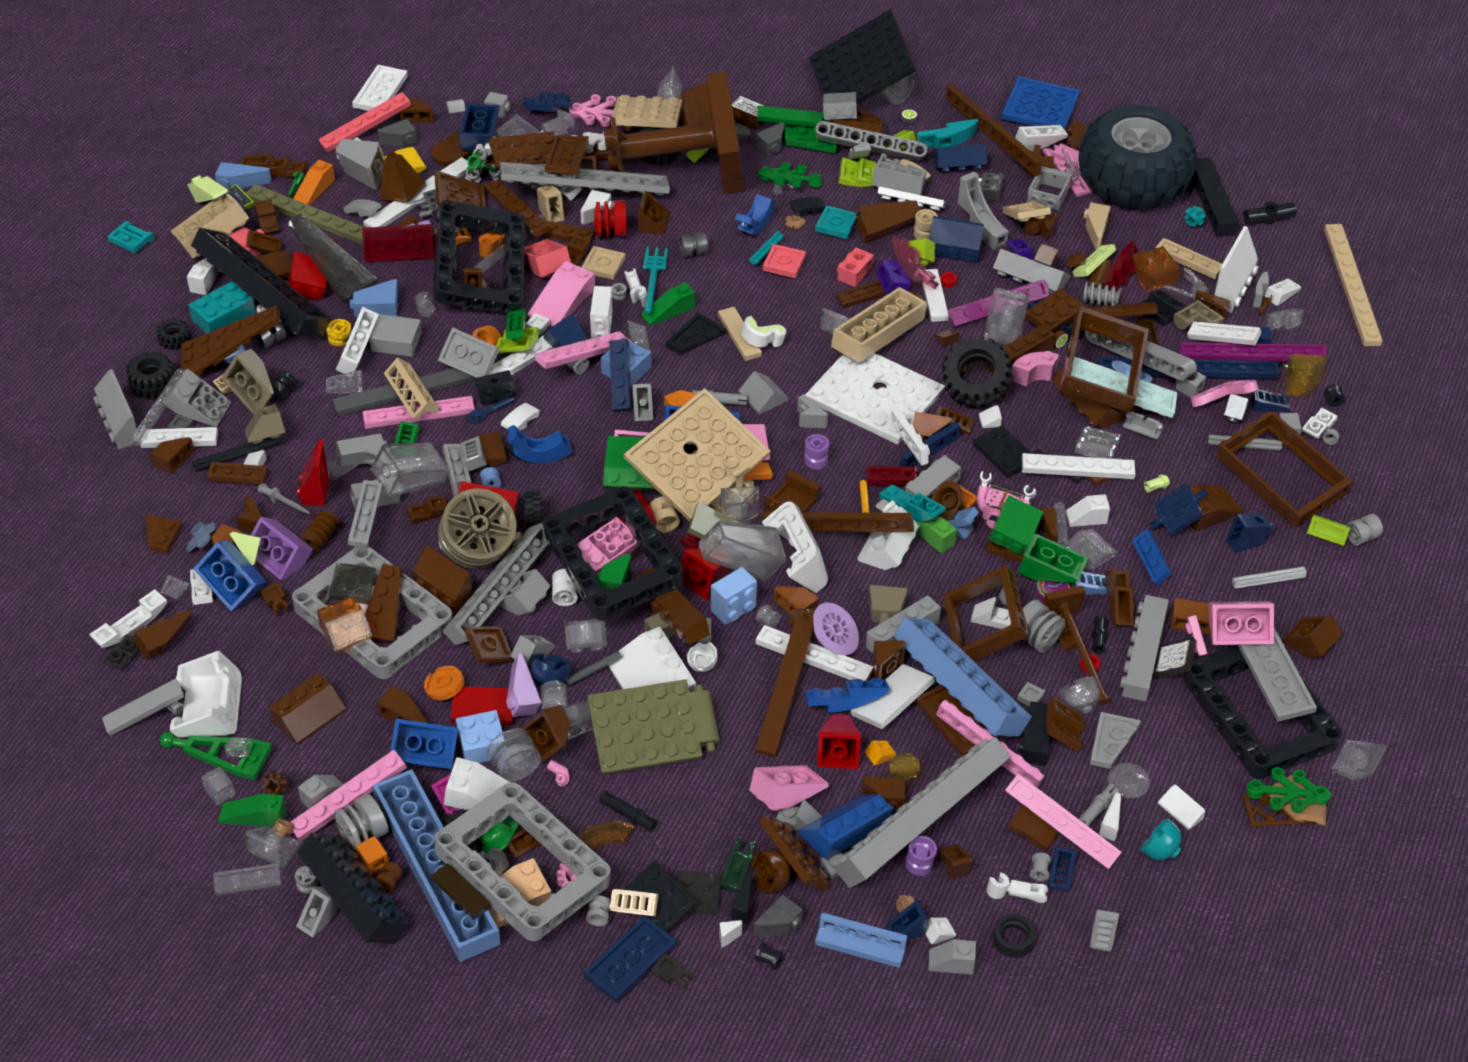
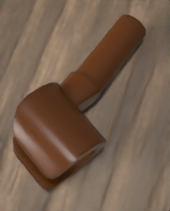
M1263 293L1259 315H1263L1265 307L1270 306L1272 295L1265 297V293Z

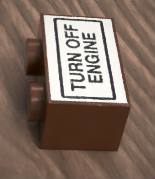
M739 96L732 103L734 121L757 130L765 122L757 121L758 105H764Z

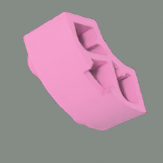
M1045 351L1034 352L1020 357L1012 365L1013 378L1011 381L1024 386H1028L1036 380L1051 381L1057 371L1059 354Z

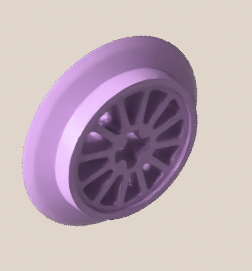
M834 603L819 605L813 616L814 631L819 642L826 649L836 654H852L859 644V633L853 618L846 610Z

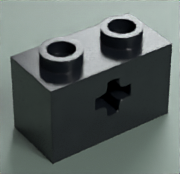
M510 370L474 378L477 395L481 404L516 396Z

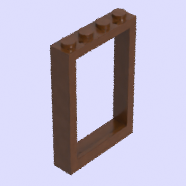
M1080 306L1073 323L1060 389L1130 413L1137 397L1149 329ZM1080 328L1134 346L1126 394L1071 376Z
M1273 411L1266 415H1261L1257 421L1249 423L1242 431L1235 432L1231 438L1221 441L1218 445L1216 457L1295 528L1346 495L1353 482ZM1269 430L1332 487L1299 510H1296L1241 461L1234 452Z

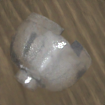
M1094 677L1074 681L1075 685L1070 688L1069 685H1066L1059 690L1058 693L1062 702L1082 712V714L1093 711V706L1098 703L1101 696L1099 684Z

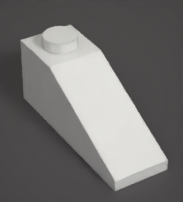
M1061 125L1019 127L1015 138L1027 149L1033 151L1034 145H1041L1042 149L1067 138L1068 134Z
M206 258L195 264L187 275L190 292L207 295L220 274L217 267L208 263Z

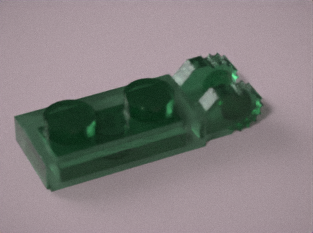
M737 839L720 882V889L738 893L750 868L755 850V842H750L747 852H742L740 850L743 846V839Z

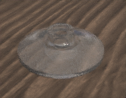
M1122 763L1111 769L1108 783L1114 785L1112 790L1117 787L1122 797L1138 798L1148 791L1150 778L1142 767L1132 763Z

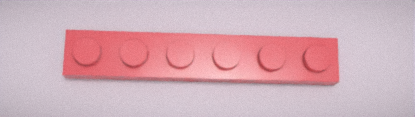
M401 92L318 140L328 153L339 145L341 139L351 140L411 106V102Z

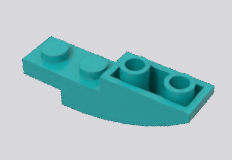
M972 119L947 123L946 128L917 132V142L924 143L927 148L934 147L935 149L959 145L977 134L979 120Z
M893 484L879 493L880 500L885 499L887 502L893 500L898 507L901 506L908 513H912L913 519L916 521L932 520L946 510L945 506L920 493L913 496Z

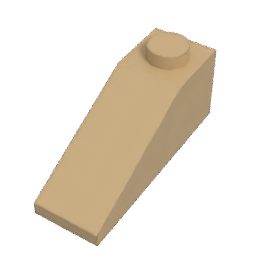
M1090 202L1089 209H1085L1084 212L1085 226L1094 248L1097 250L1102 243L1109 218L1110 206Z

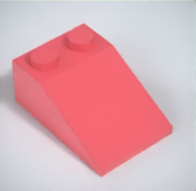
M549 239L524 247V262L534 275L541 278L550 277L551 273H554L565 261L571 263L567 246Z

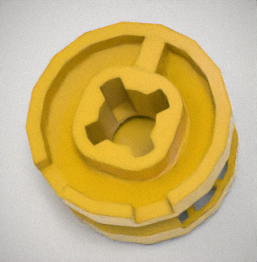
M344 319L331 321L326 329L328 342L334 346H345L352 332L351 324Z

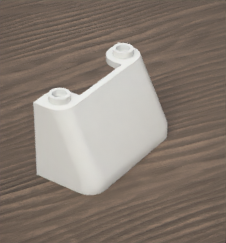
M790 501L785 502L764 519L762 523L765 529L773 530L788 539L789 543L797 550V552L790 556L793 563L791 569L788 568L786 570L788 576L817 593L828 581L820 549L799 507Z
M220 651L178 665L176 679L180 686L186 690L183 717L172 719L170 731L178 738L189 737L190 735L210 737L234 734L237 730L242 683L239 669Z

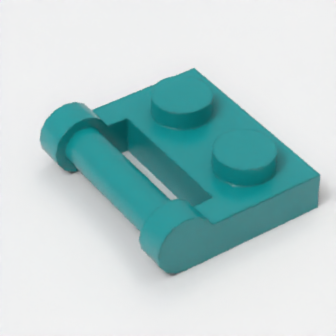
M125 221L107 237L109 242L132 253H136L148 242H153L155 234L133 226L131 222Z

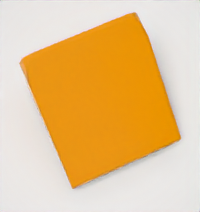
M871 741L865 750L873 765H879L897 756L887 741Z

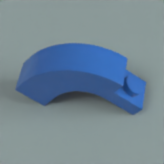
M757 194L746 216L739 213L736 214L735 220L740 222L737 229L753 235L760 233L768 223L776 202Z
M514 424L508 427V441L513 446L514 455L524 461L549 463L560 460L572 453L570 440L560 430L545 438L535 439L527 437Z

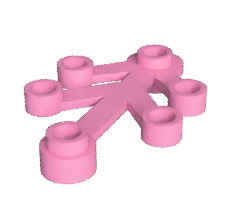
M595 94L591 96V100L585 103H573V107L569 108V112L573 117H581L587 125L594 124L595 117L601 122L602 126L607 127L611 124L610 117L608 116H612L614 110L606 108L615 106L616 98L609 96L606 102L600 104V96Z

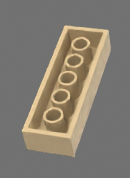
M899 287L835 328L831 347L860 363L923 321L927 302Z

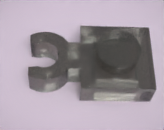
M666 953L651 968L652 974L668 984L673 980L676 981L677 986L683 990L686 988V983L682 979L693 980V974L690 971L682 970L683 964Z

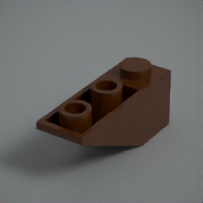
M191 609L185 612H177L173 617L168 619L162 618L155 624L143 626L136 631L134 642L145 660L164 653L189 622L192 613Z

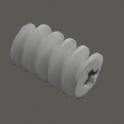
M1086 282L1083 295L1084 303H1087L1090 299L1092 305L1096 300L1098 306L1102 302H1104V306H1108L1109 303H1111V306L1117 305L1121 288L1116 292L1115 286L1109 290L1108 285L1102 289L1100 283L1095 288L1094 282L1090 286Z

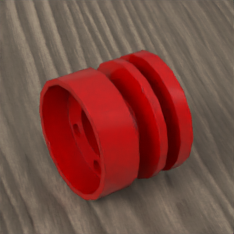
M604 201V209L600 208V202H596L594 228L597 238L602 237V230H605L606 237H609L610 229H613L615 237L627 236L625 201H613L612 209H609L607 201Z

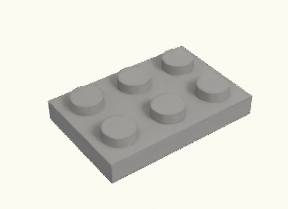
M452 327L438 361L477 378L489 374L500 348Z

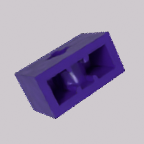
M881 260L876 275L886 295L899 287L908 291L911 287V282L901 262Z

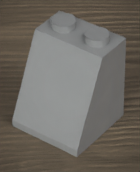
M341 139L336 147V155L339 157L344 172L377 190L382 179L383 160L385 159L379 142Z

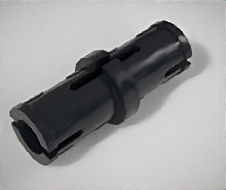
M1097 615L1094 618V630H1092L1091 636L1093 638L1092 651H1095V653H1103L1105 651V639L1108 632L1106 630L1107 618L1103 615Z

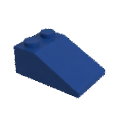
M396 719L391 751L395 750L407 766L452 770L458 728Z

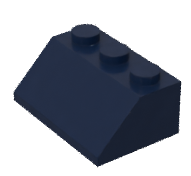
M467 103L459 133L461 150L474 151L478 144L484 146L489 142V138H493L500 105Z
M986 144L940 147L931 151L935 169H940L941 172L950 171V168H957V171L967 170L966 167L983 169V166L987 165Z
M933 216L929 240L935 242V256L978 263L984 224Z

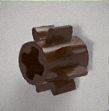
M272 770L269 776L266 775L262 778L265 784L261 788L265 789L268 792L267 794L281 795L282 792L288 790V787L285 785L289 779L284 777L283 771L276 774Z

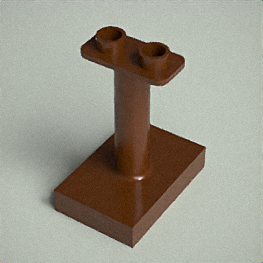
M727 72L706 74L712 120L709 123L624 135L617 129L616 119L612 117V128L603 129L610 170L619 169V172H624L623 166L628 159L714 147L717 151L723 195L743 192L740 151Z

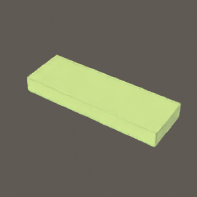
M1101 245L1083 261L1082 265L1073 270L1074 277L1088 276L1116 251L1115 245Z

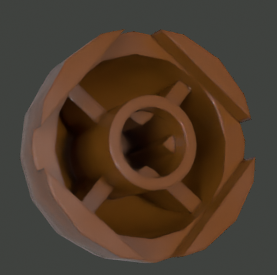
M774 849L757 852L753 857L752 869L756 868L757 874L753 877L758 889L762 893H775L783 890L788 885L793 869L782 852Z

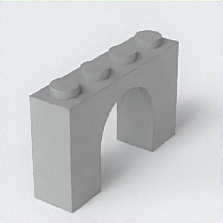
M381 433L337 441L336 454L341 467L370 464L381 471L382 474L377 479L372 480L373 482L383 483L378 507L400 503V495L403 494L402 485L397 482V471L392 468V456L387 453L388 445L386 440L383 441ZM363 482L351 484L350 497L355 511Z

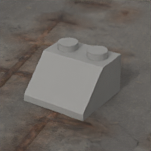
M537 569L525 572L497 606L516 615L530 614L535 610L536 603L547 595L546 591L550 588V584Z

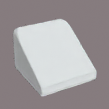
M462 99L446 102L449 113L465 111V104Z
M998 405L979 413L982 428L1001 426L1002 417Z
M261 450L248 454L244 464L263 466L266 461L265 451Z
M930 918L927 921L925 934L931 944H937L956 936L947 918Z
M742 921L720 923L719 936L721 948L742 935Z

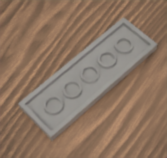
M1275 628L1274 644H1237L1277 722L1316 712L1317 706Z

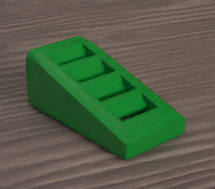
M400 422L392 455L410 458L420 432L419 424ZM398 448L407 449V452L398 450Z

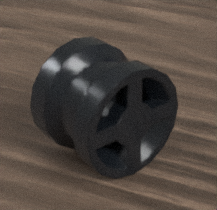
M1332 384L1324 390L1327 403L1331 407H1338L1345 402V396L1340 385Z

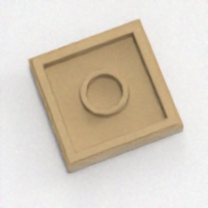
M593 246L581 268L595 273V276L614 280L626 258V254Z

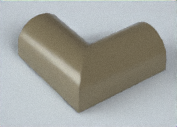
M1199 300L1174 314V323L1181 330L1188 328L1193 322L1223 324L1224 317Z

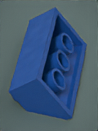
M880 794L860 795L799 829L798 833L828 860L866 838L868 833L882 825V822L892 814L893 807Z

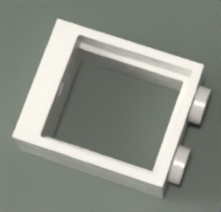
M594 286L590 312L591 339L610 334L613 314L612 287Z

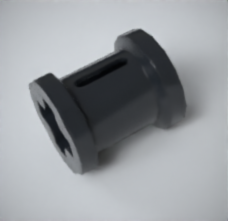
M763 942L756 952L755 960L757 962L763 961L770 965L771 969L776 970L783 959L784 953L767 947V944Z

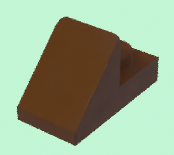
M1058 214L1046 215L1045 218L1041 219L1029 218L1024 224L1023 232L1025 236L1042 234L1045 241H1048L1056 230Z
M251 496L243 498L245 506L242 509L244 514L238 515L236 520L240 530L253 532L262 515Z
M958 844L937 849L938 857L946 863L949 879L969 874L973 861L972 856Z

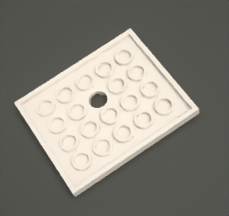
M875 353L860 363L842 354L805 396L820 408L893 443L899 444L902 437L892 425L891 409L898 407L902 414L905 413L907 421L913 425L915 411L926 413L945 391V386ZM875 383H884L887 388H879L877 390L873 385Z

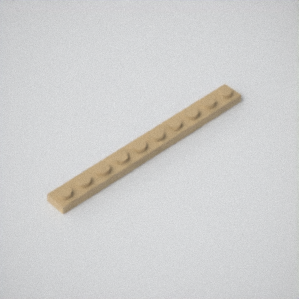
M1326 224L1324 231L1363 346H1381L1382 338L1342 224Z

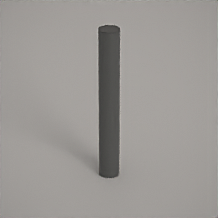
M616 651L571 675L566 680V683L570 686L622 658L620 652Z

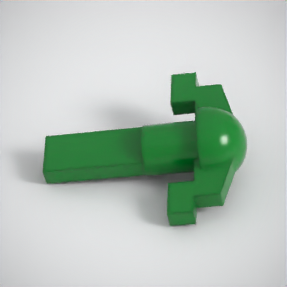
M296 171L292 175L295 180L288 193L290 197H293L297 187L301 185L305 178L302 172Z

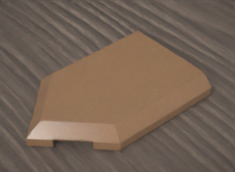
M1292 774L1291 776L1287 777L1290 781H1292V782H1293L1295 785H1297L1300 789H1306V788H1305L1304 786H1302L1300 783H1296V782L1293 781V779H1292V778H1293V774ZM1279 782L1273 785V786L1284 787V786H1283L1282 784H1280ZM1266 793L1270 798H1272V797H1274V796H1277V797H1282V796H1284V795L1268 794V793ZM1292 801L1282 806V809L1295 821L1304 822L1306 820L1316 822V825H1326V804L1316 805L1313 803L1304 808V811L1301 813L1292 811Z

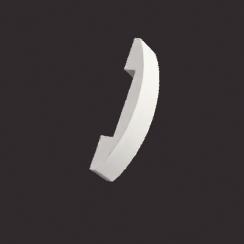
M153 590L139 600V607L111 626L105 623L89 635L102 648L120 643L136 634L139 628L148 625L165 607L167 600L156 590Z

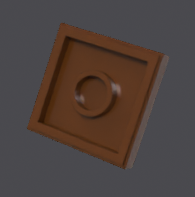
M467 626L464 630L477 663H511L514 660L511 657L512 652L501 627Z

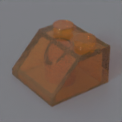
M354 595L317 610L319 625L336 653L373 638L363 609Z

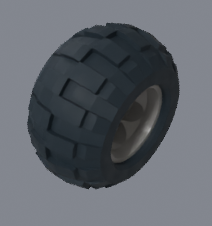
M1146 105L1116 107L1095 118L1081 139L1078 155L1081 174H1083L1084 181L1088 187L1104 201L1127 209L1160 207L1180 196L1194 176L1197 161L1195 140H1192L1191 132L1185 124L1164 110Z

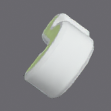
M752 316L746 317L741 330V335L748 344L760 348L766 347L769 343L773 344L774 347L781 346L787 333L786 329L781 325L758 327Z

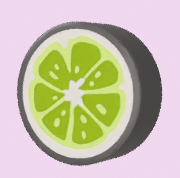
M906 109L901 113V120L907 124L915 123L918 114L915 110Z

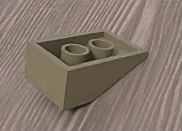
M252 349L236 354L222 379L254 415L257 409L267 405L274 391L263 361Z

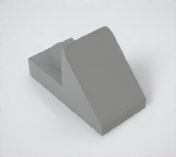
M804 394L799 396L797 407L800 413L799 427L826 428L828 426V413Z
M802 800L800 808L792 806L780 809L776 819L781 823L786 822L792 829L799 831V829L822 816L808 802Z

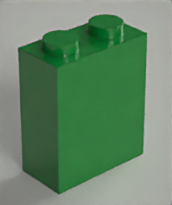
M1008 495L988 539L997 545L1010 549L1013 553L1023 556L1030 545L1043 511Z

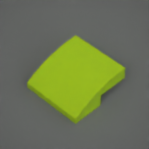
M843 157L840 163L838 183L857 187L873 186L876 162L861 157L859 162Z
M538 327L525 328V336L516 341L507 340L504 331L503 337L498 338L496 347L500 348L498 353L532 349L540 333Z

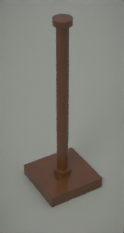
M1083 585L1046 593L1043 604L1049 607V612L1054 611L1057 615L1063 614L1098 695L1099 705L1109 703L1110 697L1106 695L1072 617V615L1080 613L1086 592Z

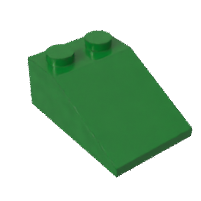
M1035 534L1023 557L1018 573L1038 581L1077 583L1089 557Z

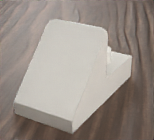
M996 597L975 605L971 622L999 629L1011 625L1009 611L995 607Z

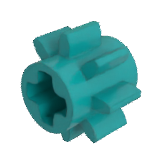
M1194 205L1185 211L1184 219L1189 226L1196 228L1197 225L1201 226L1204 223L1206 214L1202 208Z

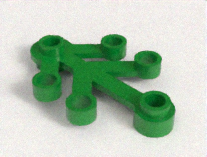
M783 162L781 167L778 168L762 167V169L758 170L761 180H772L777 185H784L785 181H787L793 187H801L802 180L809 181L808 185L811 187H821L822 185L820 174L813 173L811 176L798 175L807 172L806 165H797V169L790 171L791 164Z
M1279 767L1272 769L1271 778L1274 781H1278L1284 787L1263 785L1259 780H1251L1247 784L1246 791L1247 795L1252 799H1259L1264 793L1284 795L1282 797H1272L1270 799V808L1278 811L1282 809V806L1292 801L1291 809L1296 813L1303 812L1304 808L1313 803L1325 805L1331 798V792L1327 788L1315 786L1305 778V771L1297 769L1293 772V781L1300 783L1306 788L1300 789L1284 776V770Z

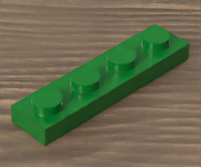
M525 309L508 312L505 331L507 340L516 341L525 336L527 316Z

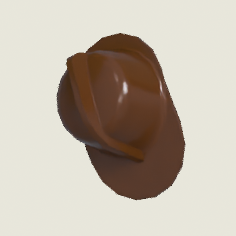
M952 481L943 482L938 486L931 500L946 508L938 517L944 518L946 521H950L956 511L962 505L963 491L960 485Z

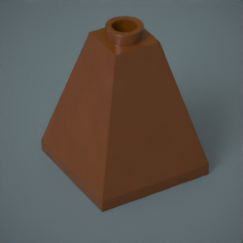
M396 152L388 153L387 157L383 160L380 199L408 203L426 186V183L401 154H396Z

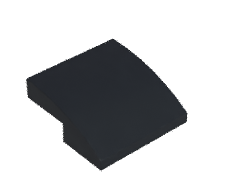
M1162 289L1151 292L1148 299L1138 303L1155 302L1157 314L1145 315L1162 326L1172 322L1174 314L1187 307Z

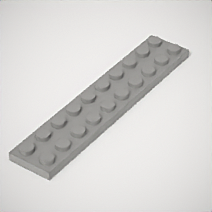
M500 162L501 180L509 183L521 181L524 184L534 182L539 185L554 184L558 187L571 185L574 188H581L583 186L589 189L605 188L608 191H614L615 189L622 190L623 192L638 191L639 193H644L647 191L658 195L669 194L670 190L667 177L664 175L580 169L579 174L568 175L567 173L551 174L550 172H545L544 165Z

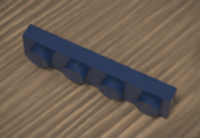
M627 338L609 341L612 410L614 412L632 410L629 341Z
M954 422L949 426H945L941 431L932 434L923 441L930 450L928 457L959 439L960 425ZM911 450L905 451L900 457V467H914L919 464Z

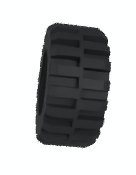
M972 336L968 337L967 341L963 339L958 341L959 345H953L950 348L951 353H946L945 361L942 363L944 385L949 396L955 399L959 405L965 403V407L971 408L975 406L976 409H981V406L984 405L987 408L992 406V402L998 403L1001 401L1000 396H1006L1008 393L1007 388L1011 387V379L1013 378L1011 360L1007 351L1003 350V346L1000 343L995 344L991 338L985 340L983 336H978V339H974ZM983 361L994 367V374L984 383L970 384L960 377L962 369L971 362Z

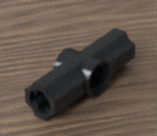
M1266 202L1263 207L1244 210V222L1246 224L1257 222L1274 224L1276 219L1295 216L1296 208L1293 202L1278 205L1274 202Z

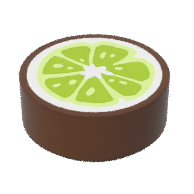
M1063 330L1055 333L1054 347L1058 349L1063 347L1068 340V334Z

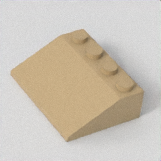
M225 193L173 228L171 232L192 258L200 257L201 255L196 253L197 250L191 246L199 227L223 231L230 235L236 227L243 226L249 217L239 203L230 194Z

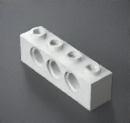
M362 307L336 367L337 371L353 377L378 318V313Z

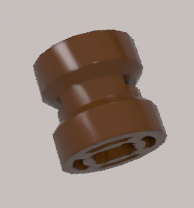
M386 862L382 867V873L378 874L375 880L381 884L383 891L393 892L396 887V881L401 879L404 872L397 864Z

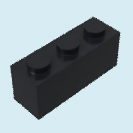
M1031 701L1029 709H1025L1032 718L1020 735V737H1024V741H1019L1017 753H1021L1024 761L1030 764L1045 766L1050 739L1046 726L1048 704Z

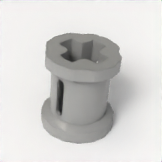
M1035 853L1032 855L1033 869L1030 871V877L1035 881H1046L1049 879L1048 865L1051 864V857L1045 853Z

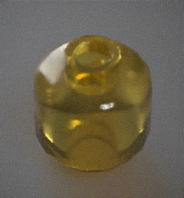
M910 752L894 755L893 763H889L891 776L895 775L896 778H905V781L915 779L917 773H920L918 757H914Z

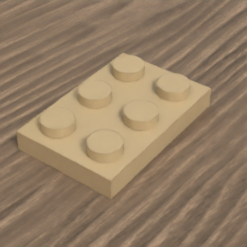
M1034 201L1003 207V214L1023 222L1028 221L1030 217H1035L1036 219L1045 218V215L1051 214L1050 207Z

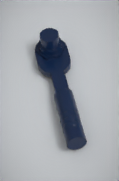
M508 397L484 410L480 408L475 409L468 414V420L472 424L479 423L485 419L487 414L514 403L515 399L514 397Z

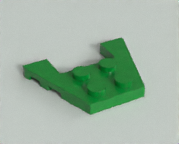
M823 109V112H822V121L831 122V119H830V120H824V109ZM784 124L786 145L836 153L835 143L821 141L816 138V127Z

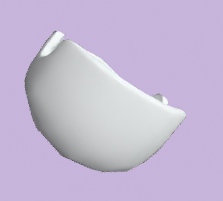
M698 642L687 653L688 665L696 672L711 670L718 659L717 648L711 642L707 644Z

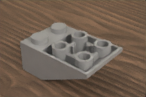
M186 369L176 379L162 401L164 405L176 414L213 427L218 425L232 402L189 369Z

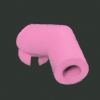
M551 760L547 769L556 774L555 781L558 785L565 786L570 780L569 770Z

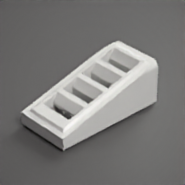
M1285 279L1269 286L1265 297L1272 295L1271 302L1278 306L1300 291L1301 287L1292 280Z
M1118 792L1115 793L1099 832L1100 836L1115 841L1119 828L1121 794Z

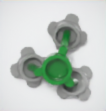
M482 144L476 146L472 156L467 160L468 167L466 168L467 176H465V179L475 181L476 183L481 181L482 167L489 170V174L493 177L494 181L501 177L500 170H496L494 164L491 166L485 164L487 157L491 155V151L484 148Z

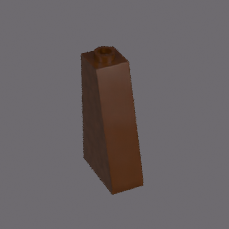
M917 200L859 205L855 215L863 243L871 242L914 225L916 213L921 210Z

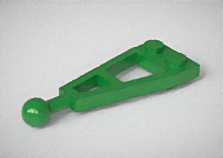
M165 732L160 736L159 740L164 748L182 747L184 753L232 775L255 781L272 750L271 743L246 738L190 735L185 740L176 738L172 732ZM194 746H211L208 753L194 748ZM222 747L247 748L238 766L217 758Z

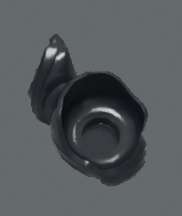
M287 371L280 372L277 376L269 377L274 391L269 401L275 402L289 398L291 389L296 390L299 388L302 379H296Z

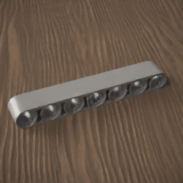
M821 121L816 125L815 136L821 141L853 147L858 144H869L867 140L873 139L875 143L870 144L871 152L883 153L912 161H922L927 153V147L922 142ZM824 128L827 132L820 133L819 129ZM841 132L843 136L837 137L835 133ZM856 135L859 139L852 140L851 136ZM888 142L891 144V147H884L883 143ZM905 146L907 150L901 151L899 147ZM920 149L923 151V154L919 155L915 150Z
M1087 330L1085 331V336L1091 343L1132 360L1134 346ZM1146 341L1143 365L1178 380H1184L1196 372L1197 365L1192 359Z

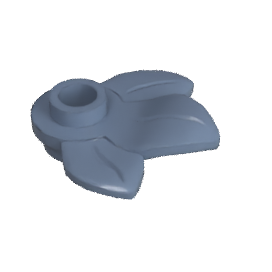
M202 522L197 523L191 530L193 538L187 545V552H191L195 547L202 549L207 546L211 539L210 533L215 530L216 524L213 522L208 525Z

